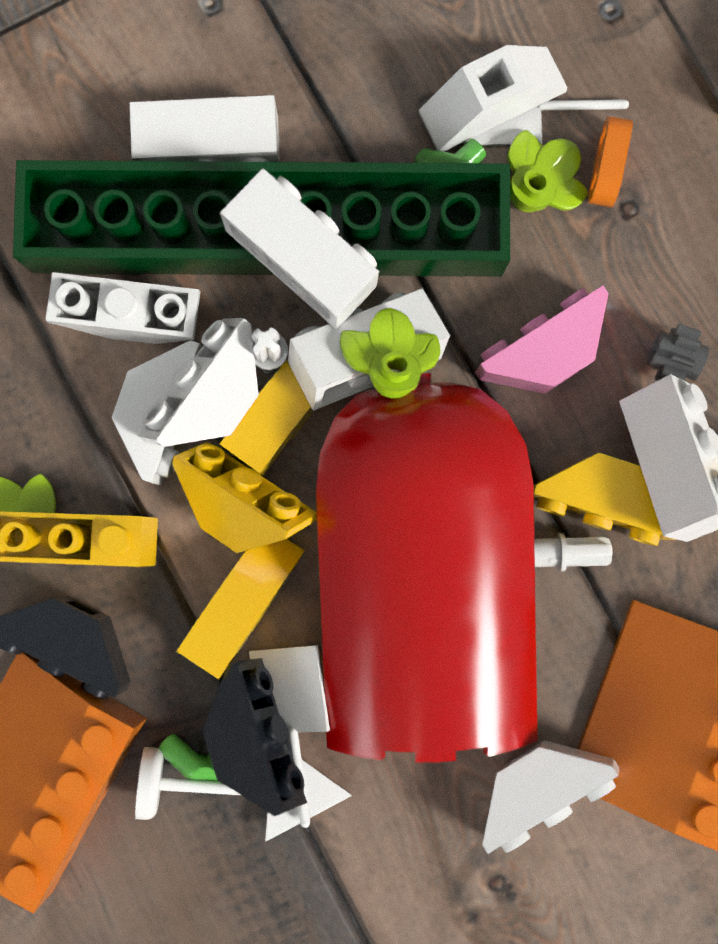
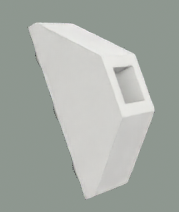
M506 45L461 67L419 109V115L436 150L445 152L567 92V86L547 47Z
M52 272L45 321L109 339L151 344L194 340L200 290Z
M245 318L217 320L205 331L201 339L204 345L194 359L187 360L176 371L172 380L175 385L164 400L161 399L154 403L145 414L143 419L145 426L138 435L140 439L147 443L165 447L229 436L233 433L259 395L255 357L252 349L251 324Z
M190 340L127 372L112 420L141 479L161 486L164 477L170 478L175 470L172 465L173 457L179 454V451L174 450L175 445L163 447L147 443L140 439L138 435L145 426L143 419L147 411L158 400L165 399L175 385L172 380L176 371L187 360L194 359L202 348L200 343Z
M545 740L504 764L497 772L482 844L486 852L489 854L502 847L504 852L508 853L530 838L527 830L544 821L547 828L552 827L571 815L573 811L569 805L582 797L587 796L589 801L593 802L605 796L616 787L613 779L619 776L618 764L613 758Z

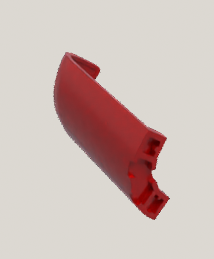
M421 373L417 387L401 398L385 397L375 388L356 394L333 420L320 451L316 486L324 693L330 731L326 732L327 749L374 760H383L386 756L385 751L415 753V763L456 761V751L483 748L485 755L493 756L538 741L534 486L525 441L508 411L484 391L453 382H431V373Z

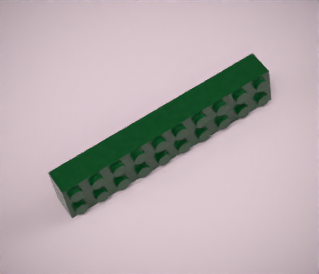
M16 160L13 258L32 273L274 275L225 231L220 214L262 169L266 170L276 180L280 176L287 179L300 193V201L313 213L320 210L329 216L339 229L338 235L351 247L354 244H359L365 248L377 263L375 268L379 271L378 276L502 277L510 262V164Z

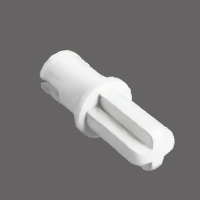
M270 327L268 331L262 332L257 328L251 335L255 365L259 369H263L264 373L273 375L286 362L288 356L287 343L276 329Z
M557 533L556 538L534 539L535 567H557L558 571H565L568 566H607L612 561V545L609 538L606 537L565 538L564 533Z

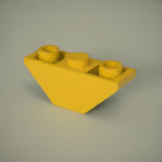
M205 442L173 457L172 465L199 527L235 553L285 540L317 520V512L302 503L295 495L277 487L263 478L256 470L246 467L216 445Z
M597 453L533 485L534 499L538 500L536 508L542 511L564 516L567 509L584 515L582 523L606 531H611L612 525L630 530L628 538L652 546H658L659 539L677 540L663 536L641 466Z

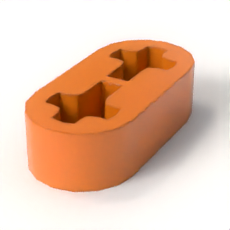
M611 115L606 117L597 146L588 191V204L608 208L614 206L620 191L632 134L633 121L631 119Z

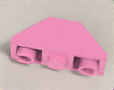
M602 285L588 294L585 288H582L560 303L564 311L551 319H548L545 313L541 314L523 326L520 331L524 336L514 343L508 345L505 339L497 342L480 355L484 362L475 371L476 375L482 381L546 394L595 361L608 298L607 290Z

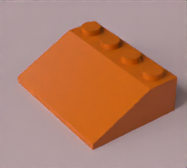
M632 600L577 749L613 758L619 766V776L613 779L616 787L600 799L673 834L718 851V631Z
M22 651L21 654L15 656L0 683V895L34 914L54 891L147 717L110 697L103 699L89 694L81 688V681L67 673L61 677L42 670L37 666L39 659Z

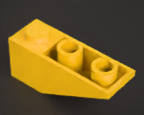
M0 511V562L130 567L156 566L158 518Z

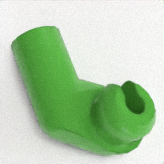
M470 139L455 154L430 148L422 149L416 155L414 163H480L486 157V152L478 141Z
M175 733L168 736L160 745L159 750L163 753V757L185 778L218 781L210 754L196 753Z

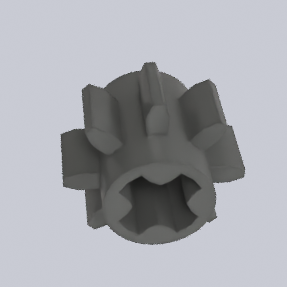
M679 323L676 329H671L670 333L661 330L657 334L647 358V364L658 370L654 378L658 381L670 374L684 381L686 378L694 381L699 377L709 354V347L702 345V342L698 341L701 334L700 330Z

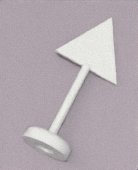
M144 747L138 779L135 819L148 820L157 814L161 791L240 794L220 781L162 778L163 753L155 747ZM302 760L310 818L352 796ZM298 807L277 816L267 812L265 842L300 824Z

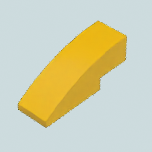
M288 360L259 392L258 397L233 433L225 436L220 443L221 446L263 476L290 439L295 438L314 412L295 378Z
M287 538L246 550L176 652L219 679L225 673L227 666L231 664L250 633L255 629L305 550Z

